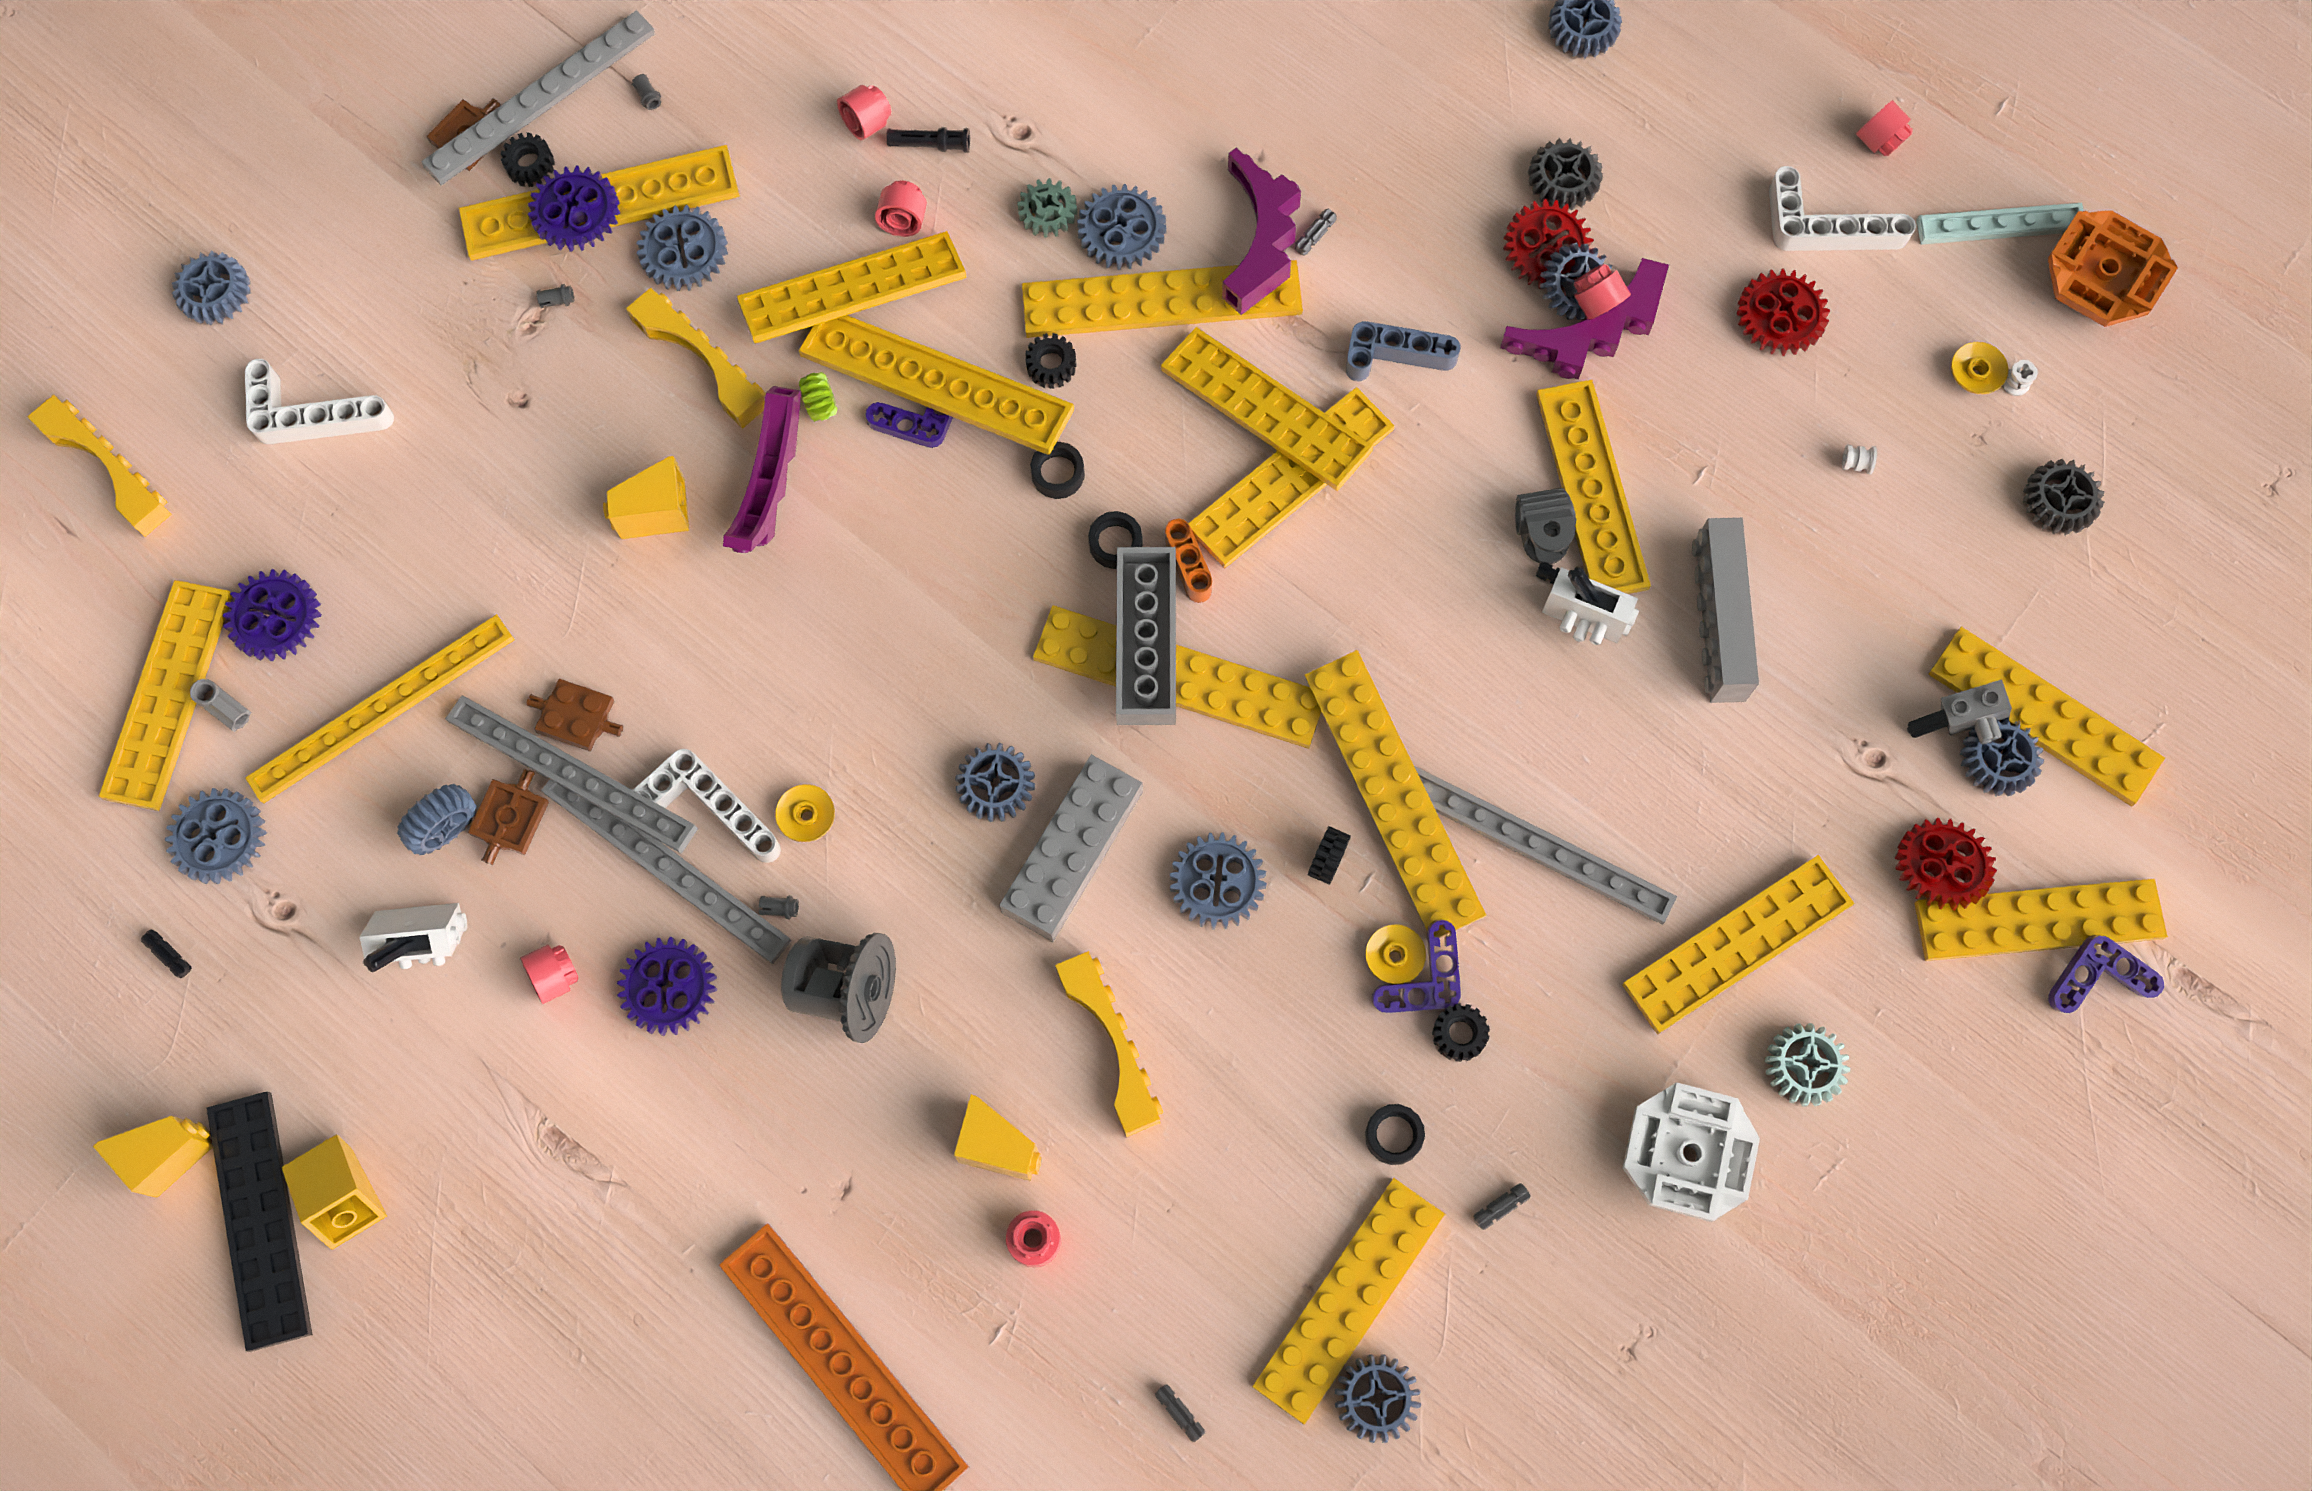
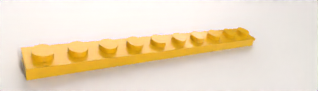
M496 614L245 777L259 801L263 804L515 639Z

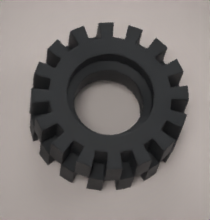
M522 133L517 134L519 137L517 140L511 137L509 139L511 145L505 143L503 146L505 151L501 150V162L509 178L515 184L518 182L523 187L526 182L529 187H534L533 182L535 181L538 184H543L541 179L544 176L550 178L548 172L553 174L554 168L552 165H555L553 154L544 139L542 140L537 134L533 137L532 133H527L525 138ZM536 154L538 156L537 160L529 166L518 165V161L524 155Z
M1048 333L1043 334V340L1036 337L1034 339L1035 344L1030 342L1028 345L1029 351L1026 350L1025 353L1029 377L1032 376V381L1035 384L1039 381L1040 387L1045 388L1046 384H1049V389H1054L1055 383H1058L1059 387L1064 386L1063 381L1065 380L1068 383L1071 380V375L1074 376L1076 372L1075 349H1073V344L1070 341L1067 343L1064 336L1058 339V335L1055 333L1052 334V338H1048ZM1055 353L1061 357L1062 362L1056 368L1047 369L1041 365L1040 360L1046 354Z
M1328 826L1316 851L1308 876L1330 885L1351 835Z
M1460 1003L1455 1004L1454 1007L1449 1006L1440 1013L1434 1023L1432 1030L1434 1045H1437L1440 1054L1444 1053L1447 1055L1445 1058L1449 1060L1453 1058L1456 1059L1455 1062L1469 1061L1481 1053L1489 1040L1488 1032L1490 1028L1486 1024L1487 1019L1485 1015L1483 1017L1480 1015L1481 1011L1479 1009H1472V1005L1466 1004L1461 1006ZM1461 1021L1471 1027L1473 1035L1468 1043L1458 1044L1451 1039L1449 1029L1453 1023Z

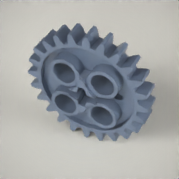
M1114 184L1112 185V192L1108 193L1105 188H1102L1101 197L1093 193V203L1090 201L1084 202L1085 210L1079 211L1080 219L1077 220L1078 238L1082 239V249L1088 248V257L1096 254L1097 264L1104 259L1106 260V268H1109L1112 263H1116L1117 269L1120 270L1122 263H1126L1127 267L1132 269V262L1136 261L1139 266H1142L1143 257L1151 261V251L1159 253V244H1164L1163 234H1166V215L1162 214V205L1156 206V197L1148 199L1147 190L1138 194L1137 186L1132 191H1128L1127 185L1124 184L1122 190L1118 191ZM1124 209H1132L1133 211H1132V212H1124L1123 210H1124ZM1102 219L1108 220L1107 223H1100L1098 221ZM1141 230L1145 231L1146 233L1140 235L1136 234L1135 232ZM1114 241H1118V242H1120L1121 244H1119V245H1111L1110 243H1111V242H1114Z
M676 205L673 208V213L663 209L664 216L662 218L654 214L655 223L646 222L648 231H640L643 240L637 241L640 249L637 251V255L649 278L653 277L657 285L663 281L666 289H669L674 284L677 291H680L682 284H686L687 289L691 290L692 283L694 282L699 287H702L701 279L703 278L711 282L710 273L719 274L720 271L717 264L725 265L723 256L728 255L725 246L728 242L726 236H724L723 227L719 226L717 218L711 219L708 211L701 215L699 207L690 212L688 205H685L683 211L680 212ZM679 227H681V234L684 240L683 247L688 264V267L685 269L683 264V258L680 253L682 249L677 232V229ZM699 231L695 235H690L692 232ZM667 236H672L668 240H663ZM696 256H703L700 259L693 260ZM676 260L674 263L666 265L667 262Z
M212 788L210 796L200 791V800L198 801L191 796L188 797L190 806L187 808L180 804L179 808L183 812L181 816L173 814L171 816L177 821L176 825L167 826V829L173 832L172 836L165 838L166 842L173 845L166 850L167 853L174 856L171 863L179 866V872L184 875L188 874V877L194 881L199 878V881L207 884L210 878L212 882L220 884L222 876L230 882L232 881L233 872L243 876L241 867L246 865L252 868L253 864L249 860L251 856L256 858L261 856L255 851L256 847L265 846V843L258 839V837L267 834L265 830L259 828V826L265 823L263 818L257 816L261 811L257 807L252 806L253 802L250 799H243L244 796L236 791L233 794L226 788L222 794L217 789ZM226 811L225 817L222 820L217 821L218 815L221 812ZM200 828L199 834L191 838L193 831ZM241 834L240 840L232 845L233 838ZM215 851L214 857L206 862L207 855Z
M1223 832L1219 840H1215L1212 833H1209L1207 842H1204L1198 836L1196 847L1188 842L1186 844L1188 854L1182 851L1178 852V857L1182 862L1173 861L1172 867L1178 872L1170 873V879L1177 882L1170 885V891L1179 892L1173 898L1174 903L1183 902L1180 912L1184 913L1190 910L1189 921L1191 922L1196 917H1199L1200 927H1203L1206 921H1211L1212 930H1215L1217 922H1221L1224 929H1227L1228 921L1230 920L1236 926H1239L1240 915L1249 920L1250 914L1248 909L1258 910L1259 906L1254 900L1263 901L1264 894L1258 890L1266 889L1267 885L1266 882L1259 880L1266 876V871L1257 870L1262 865L1263 860H1253L1256 850L1252 849L1247 852V841L1242 842L1238 846L1236 844V835H1233L1230 841H1225V834ZM1222 856L1223 866L1219 905L1215 907L1213 906L1217 858ZM1206 859L1213 864V867L1208 871H1202L1196 864L1198 861ZM1231 862H1236L1243 869L1237 874H1232L1226 869V866ZM1199 888H1204L1209 891L1210 896L1205 900H1199L1193 893ZM1228 891H1234L1239 895L1240 899L1235 903H1229L1224 899L1223 895Z

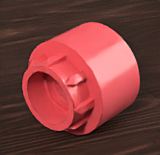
M860 85L837 99L839 113L847 128L857 139L864 140L887 125V119L891 115V108L887 98L878 87Z
M1891 100L1856 135L1874 154L1879 150L1883 156H1889L1913 134V129L1908 125L1911 119Z
M904 180L895 181L891 185L886 186L881 191L875 213V221L878 226L887 233L896 236L909 237L917 234L921 229L927 207V201L920 188L914 183Z
M1606 264L1593 268L1574 282V287L1577 290L1574 297L1588 320L1609 311L1631 295L1617 269L1611 271Z
M548 944L520 957L542 1004L570 992L569 986L578 981V975L563 946L558 945L551 949Z
M1030 1210L1017 1215L1011 1221L1006 1232V1245L1010 1254L1017 1262L1026 1267L1037 1268L1047 1265L1056 1257L1061 1246V1235L1057 1224L1049 1215L1041 1211ZM1031 1231H1038L1042 1234L1040 1245L1033 1248L1027 1246L1025 1243L1026 1235Z

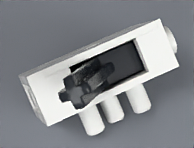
M1561 567L1542 613L1561 620L1562 623L1559 628L1562 632L1569 633L1573 625L1576 626L1573 638L1578 642H1583L1587 632H1591L1590 642L1594 645H1600L1603 638L1618 643L1622 634L1628 635L1637 618L1639 610L1635 609L1638 598L1589 579L1581 567H1575L1574 570L1570 571Z
M459 903L375 911L360 935L364 955L363 964L370 972H376L395 961H399L401 969H408L412 966L411 960L418 959L419 963L425 964L432 958L433 965L441 966L445 963L446 956H452L457 944H460L463 932L467 930L466 915L461 913Z

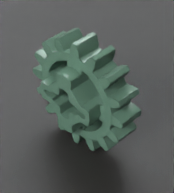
M1048 178L1046 184H1042L1040 180H1037L1036 187L1028 184V193H1020L1021 201L1017 203L1019 220L1024 221V228L1026 230L1032 227L1033 235L1036 236L1039 231H1042L1044 238H1047L1049 232H1053L1055 237H1057L1059 229L1067 232V223L1074 224V215L1077 214L1076 196L1071 195V188L1069 186L1062 189V181H1058L1056 185H1053L1051 178ZM1060 199L1064 202L1066 208L1063 207V203L1059 202ZM1029 209H1032V213L1036 214L1035 217L1030 213Z

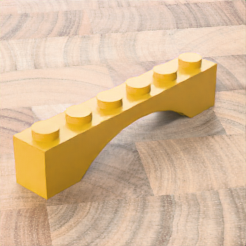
M650 287L626 308L631 321L649 339L664 340L678 344L700 357L716 377L719 401L723 410L743 429L764 411L765 392L756 382L751 384L746 379L747 375L737 364L732 366L727 361V355L720 347L716 346L713 348L708 343L710 340L700 328L695 330L690 325L691 321L681 310L676 312L671 307L673 306L672 302L664 293L661 292L658 295Z
M53 394L27 417L56 446L86 451L104 463L113 480L115 508L146 537L172 515L164 507L168 502L156 490L151 493L146 488L150 483L138 471L133 475L128 470L132 465L120 453L117 456L112 454L111 450L114 449V446L103 435L97 438L93 434L97 429L85 417L79 420L75 416L79 411L67 399L62 403Z
M1089 951L1056 964V971L1068 999L1080 1004L1093 1014L1106 1029L1114 1044L1120 1070L1119 1086L1114 1108L1126 1137L1159 1124V1115L1163 1113L1161 1104L1157 1096L1151 1098L1147 1086L1152 1085L1145 1068L1139 1070L1135 1058L1140 1056L1134 1041L1130 1040L1127 1042L1123 1033L1128 1028L1122 1013L1115 1014L1111 1003L1116 1000L1110 985L1103 986L1100 975L1104 974L1098 957L1092 959Z

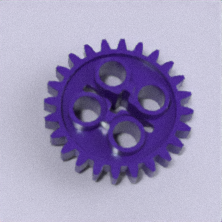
M576 165L574 172H570L566 166L564 167V174L560 175L558 171L554 170L553 179L544 176L546 184H536L539 193L530 194L534 202L528 203L531 210L528 216L532 221L531 224L535 232L537 231L540 239H545L549 246L555 243L558 250H562L566 244L569 251L572 252L574 246L578 245L581 251H584L585 243L595 247L594 239L597 238L600 241H605L602 233L611 234L612 230L609 224L615 225L618 223L614 216L620 214L617 206L620 204L614 187L611 186L608 178H602L599 171L592 174L590 167H587L582 173L579 166ZM560 215L558 218L552 219L554 216ZM586 222L584 225L578 226L580 223Z
M271 569L270 575L267 577L263 571H259L258 580L248 576L249 585L246 586L239 583L238 585L242 591L240 593H230L235 598V601L225 603L231 609V612L223 614V617L230 621L224 625V628L230 632L228 638L235 642L234 645L240 651L243 650L249 657L254 654L261 661L266 656V658L273 662L276 654L283 660L286 659V651L288 650L296 655L297 650L295 646L299 644L306 648L307 645L303 639L305 637L314 638L315 636L310 632V629L319 628L320 626L313 620L322 616L315 609L321 605L315 598L317 594L305 580L301 581V578L295 573L291 576L286 570H283L279 576L277 571ZM268 595L264 602L259 603L263 596ZM295 601L291 608L286 609L290 602ZM286 619H296V621L293 622ZM259 621L258 625L254 629L250 630L251 625L254 622ZM286 627L285 632L277 636L278 631Z
M669 937L667 945L660 938H657L656 947H652L648 942H645L646 951L642 953L640 950L635 949L634 951L638 958L636 960L626 958L627 963L631 967L629 969H620V972L626 976V980L617 981V984L625 988V990L618 993L617 997L627 1000L620 1007L624 1011L631 1010L627 1015L630 1021L638 1018L636 1022L638 1028L642 1029L647 1024V1032L653 1034L657 1027L661 1036H665L668 1028H670L674 1035H677L678 1026H682L686 1031H689V1021L693 1020L695 1023L700 1024L697 1016L699 1012L706 1015L709 1014L704 1007L705 1003L714 1004L715 1002L708 994L717 991L714 985L709 984V982L716 980L717 976L714 973H707L714 966L711 962L703 963L707 958L704 952L696 955L698 947L695 944L687 949V941L685 939H682L677 946L673 937ZM669 960H672V964L668 972L667 963ZM659 964L660 972L654 977H648V969L652 965ZM683 966H690V974L685 978L679 979L677 977L678 970ZM669 980L673 984V987H668L667 991L665 992L662 989V986H666ZM650 994H656V1003L651 1007H645V998ZM687 996L686 1005L676 1009L674 1002L677 997ZM665 1000H666V1003H667V1005H668V1006H667V1011H666L665 1013H663V1012H662V1009L664 1008Z

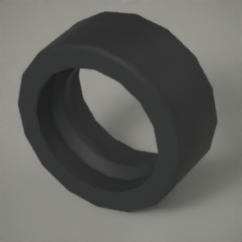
M1058 441L1050 455L1036 451L1032 457L1030 464L1032 482L1036 489L1044 496L1053 499L1067 498L1075 494L1082 486L1085 477L1083 458L1072 445ZM1052 457L1067 458L1074 465L1073 477L1064 483H1049L1041 475L1042 464Z
M1113 511L1104 513L1096 518L1090 526L1088 541L1090 553L1096 562L1106 568L1117 569V554L1106 553L1099 546L1101 532L1108 527H1124L1132 535L1131 547H1142L1143 537L1141 527L1135 518L1127 513Z
M1388 1104L1378 1109L1369 1119L1365 1130L1366 1144L1370 1153L1379 1161L1389 1165H1402L1412 1160L1422 1149L1425 1140L1424 1125L1420 1116L1411 1108L1401 1104ZM1397 1116L1405 1119L1413 1130L1411 1145L1400 1153L1386 1151L1377 1139L1378 1126L1388 1117Z

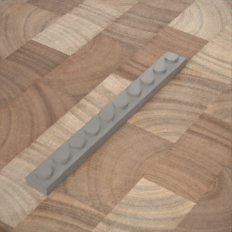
M637 10L425 158L421 161L423 167L440 186L655 35L654 28Z
M463 695L445 718L450 724L681 854L698 830L691 822Z
M1414 766L1437 813L1662 925L1665 923L1677 898L1676 895Z
M551 780L541 790L545 795L771 964L775 963L792 941L788 936L660 841Z

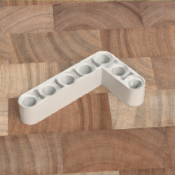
M1791 166L1779 168L1769 187L1773 240L1775 245L1781 250H1897L1906 246L1916 229L1915 220L1907 214L1804 215L1800 174Z
M254 359L246 366V423L250 431L264 444L387 429L394 421V414L381 397L376 395L281 407L280 377L270 364L264 359ZM381 410L379 414L373 416L376 411ZM353 413V415L350 418L345 419L346 416ZM325 417L321 422L317 423L320 418ZM293 421H296L295 424H293L292 426H289L290 423H292Z
M679 749L633 789V791L666 808L682 792L689 788L758 860L769 863L776 860L780 855V844L773 833L688 749ZM688 760L693 762L688 770H680L683 762ZM670 781V786L666 790H658L661 782ZM704 781H712V786L708 790H699L700 785ZM732 801V805L728 810L719 811V806L722 802ZM752 821L749 830L743 832L738 830L742 822ZM762 842H772V846L768 851H758L759 845Z

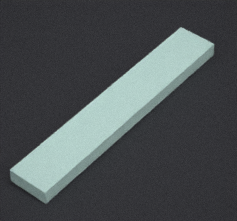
M2082 203L1930 214L1919 215L1916 223L1921 245L2062 234L2077 212L2084 211Z

